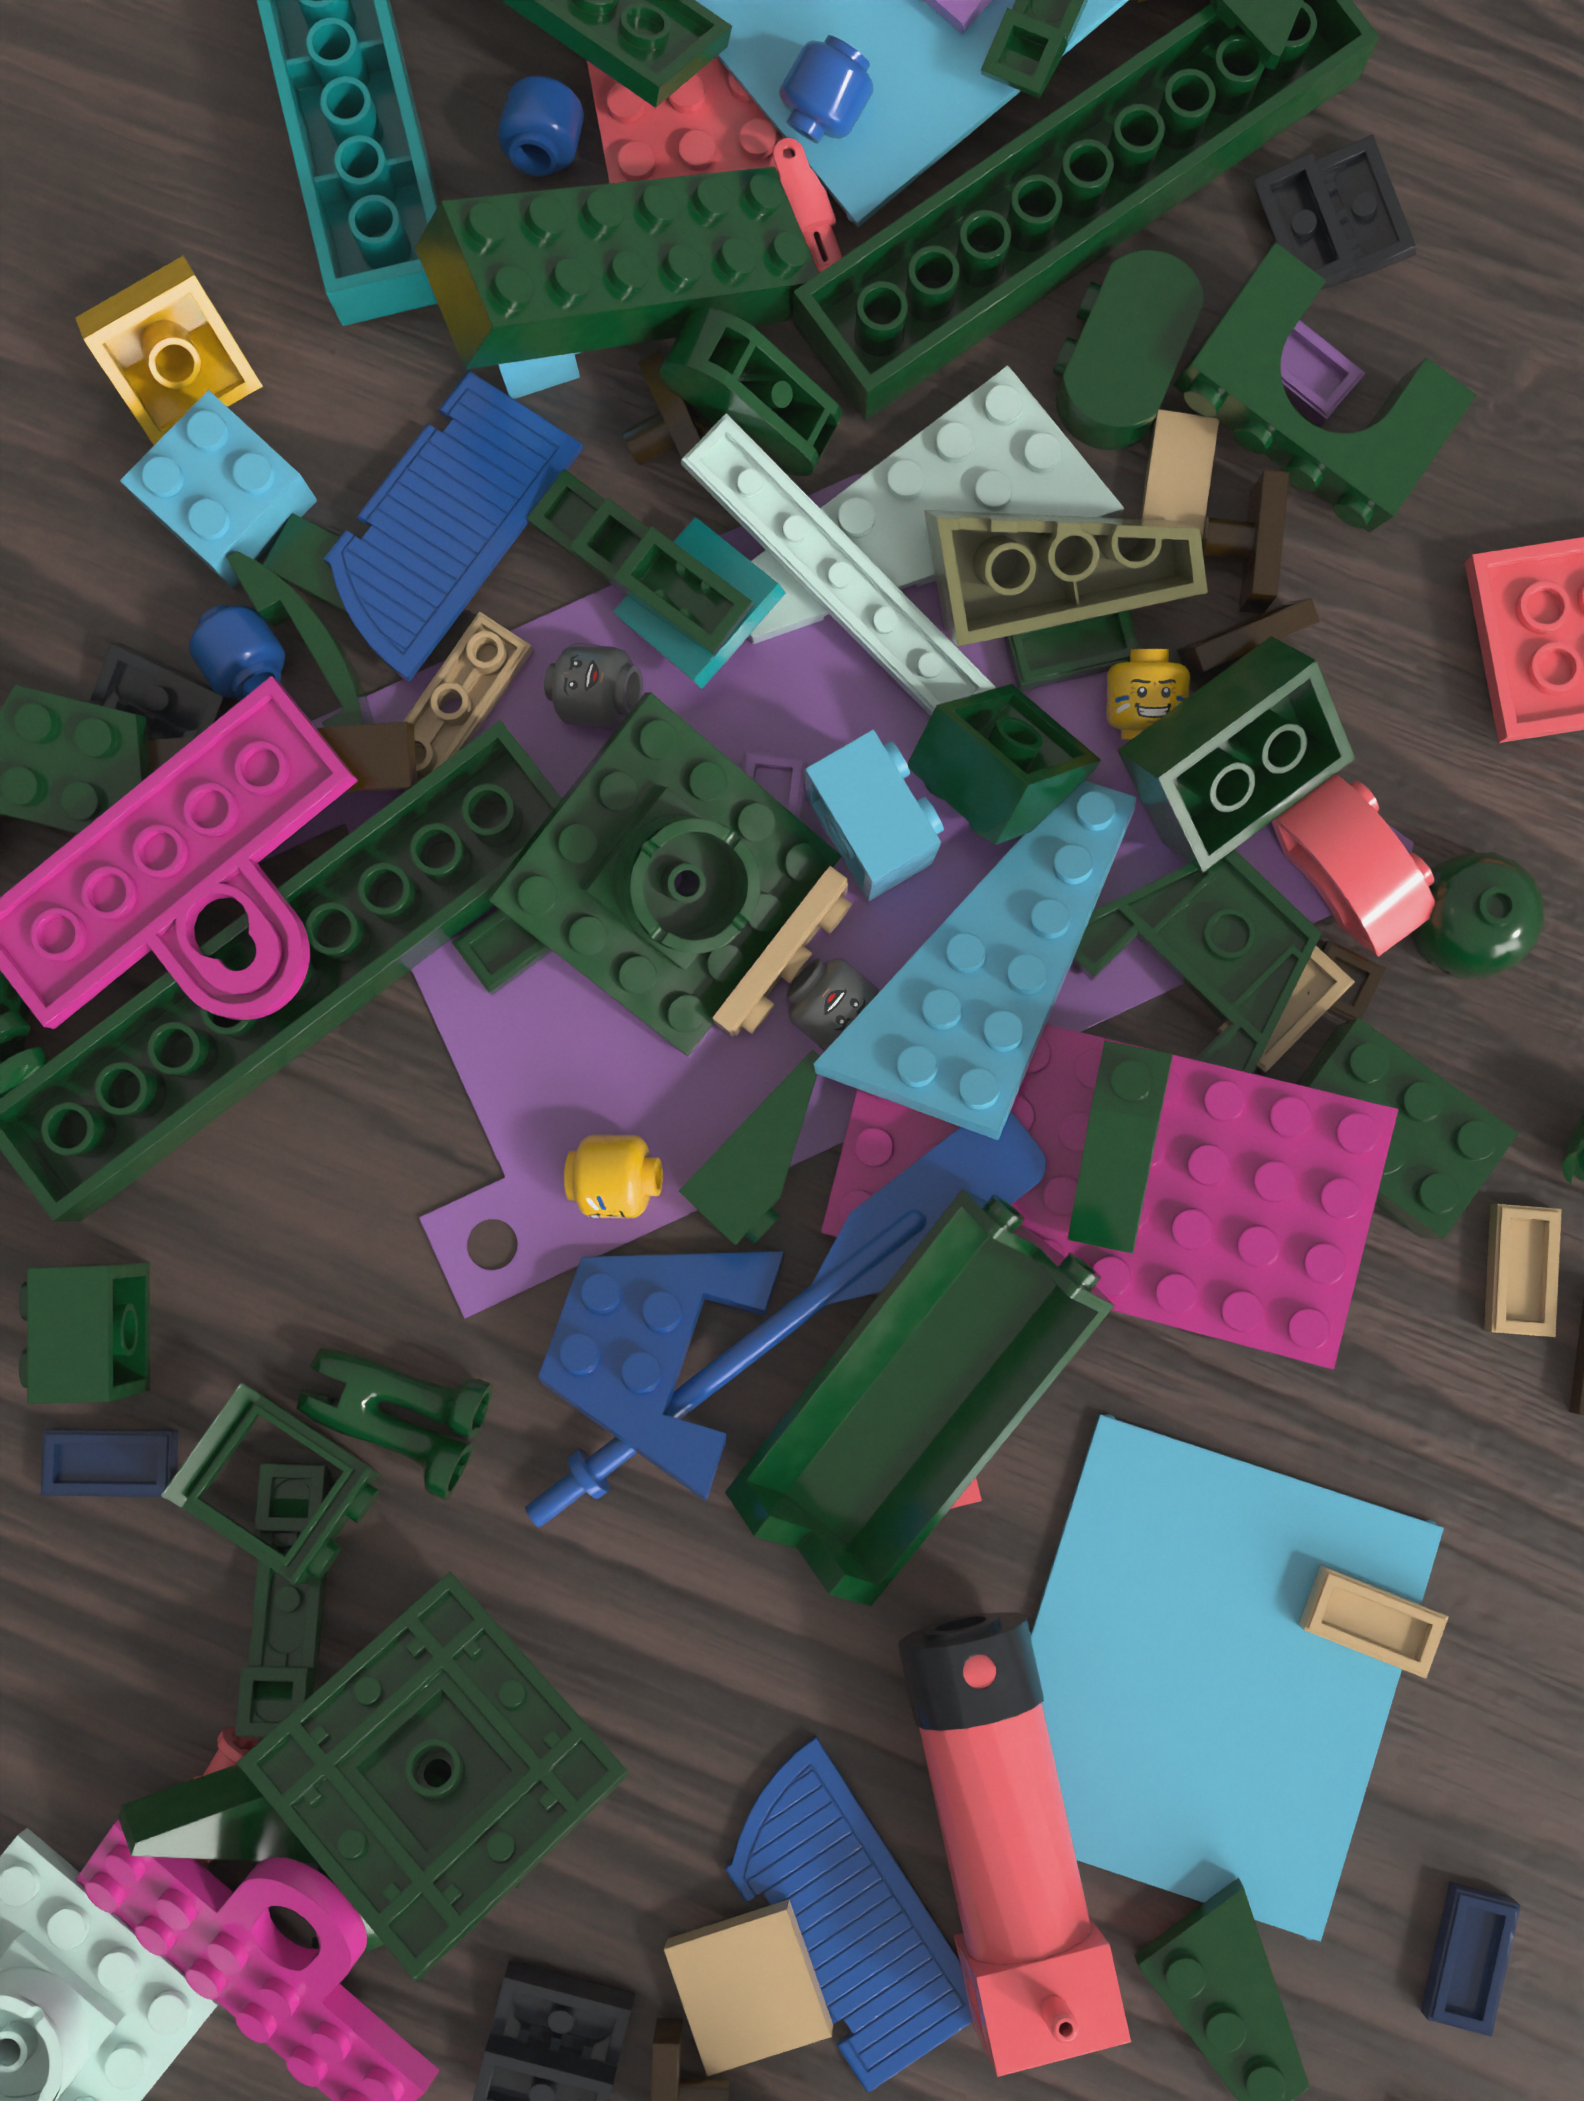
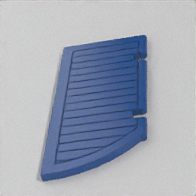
M467 371L438 409V412L443 417L451 421L442 433L432 425L427 424L358 513L357 518L370 527L362 539L345 530L323 559L332 569L335 585L345 610L358 633L371 650L390 669L408 682L411 681L527 526L529 521L526 518L561 472L564 469L568 471L583 451L582 443L471 371Z
M815 1735L799 1747L775 1771L762 1788L742 1827L733 1860L724 1869L745 1902L750 1901L761 1892H763L770 1905L790 1899L832 2023L835 2024L843 2018L851 2030V2033L840 2039L836 2045L864 2090L868 2093L972 2023L958 1955Z

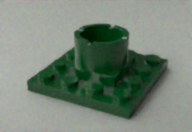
M645 692L488 892L485 899L676 1049L689 1056L713 1025L714 1021L712 1018L828 867H834L842 856L653 693ZM680 872H682L681 883L678 886V888L675 889V878Z
M451 1571L237 1762L256 1788L416 1982L629 1775L628 1770ZM440 1767L451 1768V1776L444 1785L440 1787L431 1786L430 1780L435 1770Z

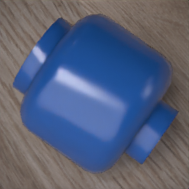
M828 35L824 42L814 40L807 42L802 47L780 86V98L785 107L791 112L786 123L797 133L817 144L823 134L836 139L846 137L854 127L874 90L873 82L867 73L870 66L869 61L851 45L832 35Z
M529 76L516 81L507 93L499 122L497 136L501 150L517 169L531 176L544 177L565 170L575 158L582 130L584 111L581 102L569 87L550 77Z
M219 605L207 610L200 617L198 626L195 628L189 641L191 657L211 688L219 696L242 700L269 677H274L278 682L281 679L280 672L285 664V651L264 618L254 608L244 605Z

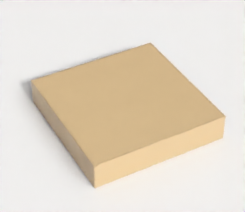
M790 1899L667 1939L664 1952L707 2077L832 2037L833 2023Z

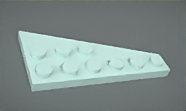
M1006 366L820 509L901 590L912 585L919 587L936 581L924 510L1118 518L1121 517L1124 507L1011 368ZM766 550L751 561L779 583L786 592L748 636L752 644L822 621L824 616L829 615Z

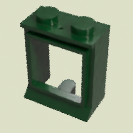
M240 1383L161 1496L216 1530L287 1578L292 1584L299 1585L305 1584L310 1576L320 1580L333 1564L342 1548L341 1545L335 1542V1539L349 1519L359 1523L369 1511L380 1492L378 1488L373 1486L380 1472L256 1389ZM259 1415L344 1471L287 1555L202 1499L204 1493Z

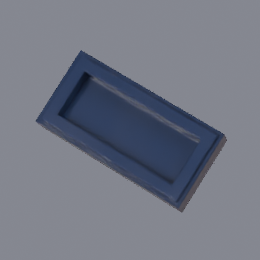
M50 1428L43 1430L40 1496L162 1497V1493L177 1474L178 1429Z
M1449 1882L1421 2012L1427 2020L1492 2037L1521 1907L1515 1899Z

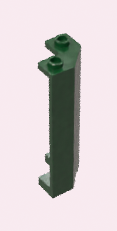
M965 1189L959 1192L725 1491L752 1534L765 1540L798 1549L829 1595L867 1606L874 1604L1115 1306L1095 1286L1101 1279V1276L1089 1264L1073 1253H1068L1066 1257L1061 1255L1022 1225L1025 1220L1023 1215L1011 1204L995 1194L986 1201Z

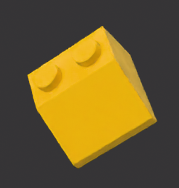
M184 255L75 317L83 340L153 445L208 390L228 407L263 387Z

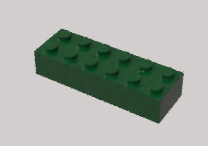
M775 167L443 200L438 205L415 246L464 369L677 338L691 311L698 307H708L724 311L744 320L752 326L787 321L793 315V291L819 274Z

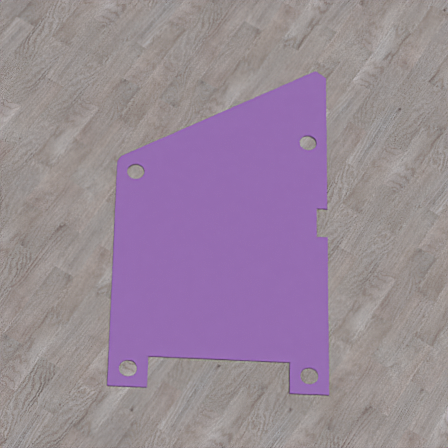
M865 474L850 476L810 494L808 497L821 508ZM743 526L720 535L722 539L750 561L765 551ZM936 581L919 587L912 585L901 589L908 599L945 635ZM610 585L510 631L530 644L534 652L474 739L501 720L559 796L563 798L616 730L566 724L556 714L553 701H549L545 695L544 679L547 668L551 663H556L561 652L574 643L610 646L625 650L633 665L638 666L641 670L643 678L642 696L645 692L653 693L741 770L745 750L806 757L807 767L873 729L883 745L892 741L901 752L906 763H908L931 716L830 614L824 616L822 621L756 644H752L747 637L701 689L613 613L627 595L613 585ZM1004 637L959 647L954 644L996 688L1013 684L1017 688ZM445 661L416 673L410 682L403 679L368 695L367 700L373 717V723L403 722ZM1108 672L1021 691L1101 759L1096 770L1085 781L1136 797L1134 813L1094 910L1190 864L1162 843L1117 751L1131 739H1121V729H1115L1107 722ZM1189 689V696H1191L1194 692ZM458 698L449 700L445 704L443 712L450 714L458 711L462 705V700ZM341 707L311 722L316 728H323V721L344 709ZM910 769V775L904 778V781L916 801L922 797H926L929 800L944 828L942 832L937 834L941 844L933 865L867 902L844 861L840 858L833 868L848 878V892L844 898L850 901L852 905L830 934L820 928L806 946L813 953L806 967L816 959H821L825 963L835 958H842L874 984L879 992L883 989V985H886L1023 836H1018L997 845L982 838L970 828L968 821L945 800L932 795L925 787L924 782ZM804 783L800 820L837 851L804 796ZM407 790L341 794L264 857L260 863L343 825H346L349 833H351ZM1272 822L1235 848L1252 867L1312 924L1332 915L1317 889L1284 856ZM1389 826L1408 853H1412L1414 842ZM680 872L675 878V889H677L681 883L682 872ZM495 906L411 969L505 1175V1178L419 1217L464 1319L577 1267L581 1257H598L697 1211L679 1190L812 1050L819 1056L825 1052L790 1021L788 1010L791 1001L786 997L787 991L791 986L790 983L781 978L767 998L775 1005L753 1034H750L743 1028L737 1037L735 1035L731 1037L713 1023L689 1056H686L553 951L493 995L489 994L452 942L496 911L498 908ZM1136 937L1093 981L1072 962L1047 1024L1081 1032L1184 983ZM819 1074L817 1075L790 1167L844 1142L857 1088ZM593 1134L637 1135L647 1143L651 1157H659L661 1159L663 1168L661 1193L659 1196H650L646 1210L637 1218L587 1217L579 1210L576 1202L567 1199L564 1186L566 1157L569 1151L577 1150L580 1142L587 1136ZM488 1219H497L507 1223L517 1237V1251L514 1258L508 1265L497 1270L484 1269L478 1266L468 1252L467 1245L471 1231L477 1224Z

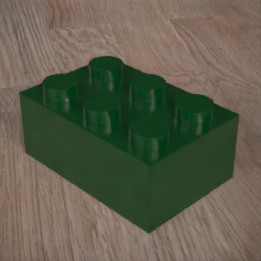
M1272 636L1117 750L1162 843L1201 872L1206 871L1355 759L1317 660Z
M1360 1018L1338 1024L1296 1082L1297 1085L1399 1109L1375 1206L1419 1238L1444 1239L1519 1134Z

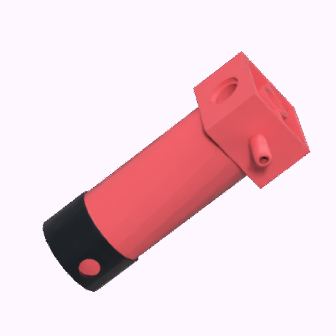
M1017 1612L970 1614L940 1621L910 1633L899 1641L898 1647L915 1726H918L920 1729L963 1933L955 1934L954 1939L973 2027L997 2077L1130 2043L1131 2039L1110 1943L1091 1920L1087 1910L1043 1710L1044 1694L1026 1615Z

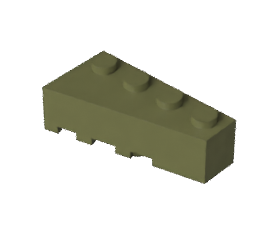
M924 510L945 635L958 647L1208 593L1200 528L1181 521Z

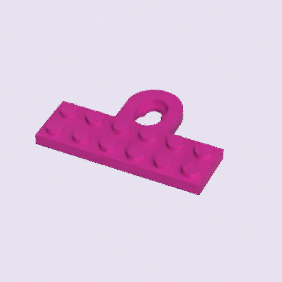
M269 677L0 897L1 972L44 1027L52 1029L57 1028L151 950L186 995L206 1011L236 1020L257 1019L276 1012L285 1006L302 986L309 967L310 944L301 919L257 863L358 781L357 778L284 687L274 677ZM216 899H236L243 905L248 915L249 935L256 944V956L252 964L244 970L232 971L221 960L206 957L195 940L194 926L198 914L207 904Z
M118 1819L76 1878L85 1887L86 1895L96 1907L108 1913L114 1912L135 1930L137 1940L147 1951L157 1956H165L185 1973L187 1983L198 1995L209 2000L215 1999L236 2018L237 2026L244 2035L257 2043H266L286 2061L289 2072L296 2080L306 2086L318 2088L330 2100L417 2101L427 2091L440 2071L340 1984L366 1948V1929L360 1914L340 1889L330 1879L312 1867L289 1858H267L259 1862L236 1891L233 1892L194 1858L131 1856ZM269 1907H286L304 1917L317 1933L319 1948L307 1949L286 1938L273 1923Z

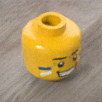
M1130 649V662L1117 663L1109 669L1107 675L1106 719L1110 726L1115 729H1121V739H1133L1189 697V670L1180 663L1168 662V649Z
M589 1135L580 1142L577 1150L569 1151L566 1157L564 1186L567 1199L576 1202L579 1210L587 1217L637 1218L646 1210L650 1196H659L663 1183L661 1159L659 1157H651L647 1143L640 1136Z

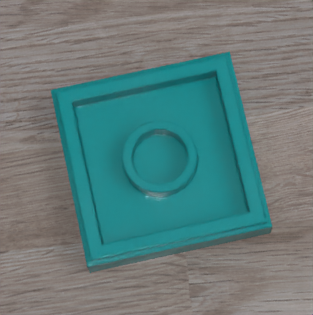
M695 517L674 543L749 598L754 604L714 656L628 596L622 600L613 613L691 681L703 689L786 592L779 583Z

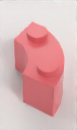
M1334 774L1271 822L1284 856L1317 889L1329 907L1338 927L1379 957L1430 919L1436 903L1429 889V886L1434 883V876L1428 865L1418 855L1408 853L1393 830L1378 814L1379 805L1372 792L1359 781L1349 784L1338 774Z

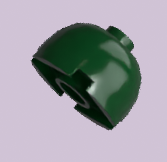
M1494 852L1463 853L1431 869L1434 883L1429 886V889L1436 903L1430 919L1410 933L1419 954L1429 963L1434 962L1441 969L1450 972L1448 975L1458 979H1485L1516 966L1537 944L1545 922L1543 897L1534 878L1515 860Z

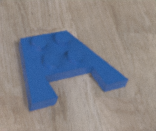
M784 1251L581 1257L538 1376L541 1384L707 1502L726 1443V1433L670 1417L666 1414L704 1300L765 1317L782 1268Z

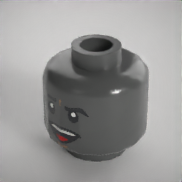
M574 643L565 648L556 663H551L547 668L544 679V691L547 699L553 701L555 712L564 723L612 730L618 728L642 697L643 678L641 670L638 666L633 665L625 650L610 646Z
M835 958L825 963L821 959H816L797 976L787 991L786 997L791 1001L788 1010L789 1018L794 1026L821 1049L826 1051L874 999L879 990L842 958Z

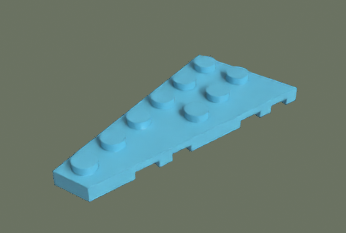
M1084 780L1032 832L1022 836L813 1064L815 1073L999 1140L1134 813L1136 797Z

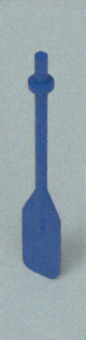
M1010 1112L999 1140L963 1127L957 1129L850 1212L812 1285L676 1389L666 1415L677 1419L683 1418L827 1305L882 1292L962 1189L986 1201L995 1194L1012 1205L1043 1179L1047 1163L1042 1149L1012 1112ZM616 1437L591 1456L584 1450L578 1449L567 1458L571 1472L525 1506L527 1515L536 1526L542 1527L586 1492L595 1499L601 1498L610 1490L606 1476L637 1452Z

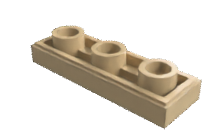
M480 611L403 721L414 724L417 782L474 739L534 652L530 644ZM454 698L462 700V705L458 711L450 714L443 712L444 706L449 700Z
M832 866L828 867L712 1019L716 1026L731 1037L734 1035L737 1037L743 1028L750 1034H753L775 1005L767 998L781 978L790 984L793 983L813 956V953L806 946L818 930L822 928L830 934L850 909L852 903L844 898L848 892V878Z

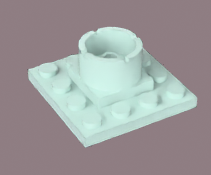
M28 1828L17 1835L0 1856V2101H141L218 2006L219 2002L215 1999L209 2000L198 1995L187 1983L185 1973L165 1956L154 1955L139 1943L133 1928L114 1912L108 1913L96 1907L86 1895L85 1887L76 1880L80 1872Z

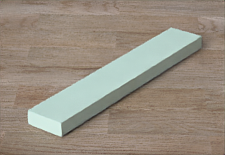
M727 414L682 458L681 465L930 716L936 705L996 688Z

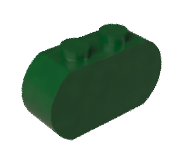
M1157 250L1134 251L1112 262L1103 285L1091 281L1076 317L1086 322L1078 341L1070 337L1066 338L1052 372L1063 377L1055 399L1059 417L1066 429L1082 443L1102 450H1119L1133 446L1146 438L1205 302L1204 292L1198 277L1182 260L1169 253Z
M698 307L691 311L660 368V375L665 384L708 421L715 425L727 414L786 474L794 476L811 475L842 418L840 405L754 326L718 309Z

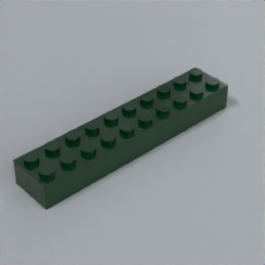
M1303 0L1274 71L1265 67L1258 59L1261 49L1239 25L1231 30L1215 13L1214 5L1211 3L793 291V324L863 420L866 421L1358 80L1380 36L1352 0Z
M499 720L277 888L301 919L310 944V961L306 977L298 992L285 1006L270 1015L257 1019L236 1020L226 1018L198 1006L186 995L169 972L165 973L37 1070L28 1079L0 1098L1 1152L53 1222H81L493 908L494 905L486 900L485 896L562 798L503 722ZM244 913L200 947L201 952L206 957L221 960L232 971H241L249 967L256 956V944L249 935L247 913Z

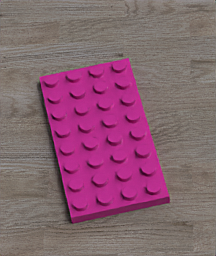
M1046 1024L1010 1111L1042 1149L1047 1163L1046 1172L1041 1182L1012 1204L1025 1218L1022 1225L1064 1257L1068 1253H1073L1089 1264L1101 1276V1279L1095 1286L1115 1305L1111 1309L1113 1311L1334 1370L1399 1109L1173 1055L1134 1253L1131 1254L1075 1242L1067 1239L1104 1041L1130 1046L1135 1045ZM857 1089L821 1233L837 1237L850 1212L959 1129L960 1126Z

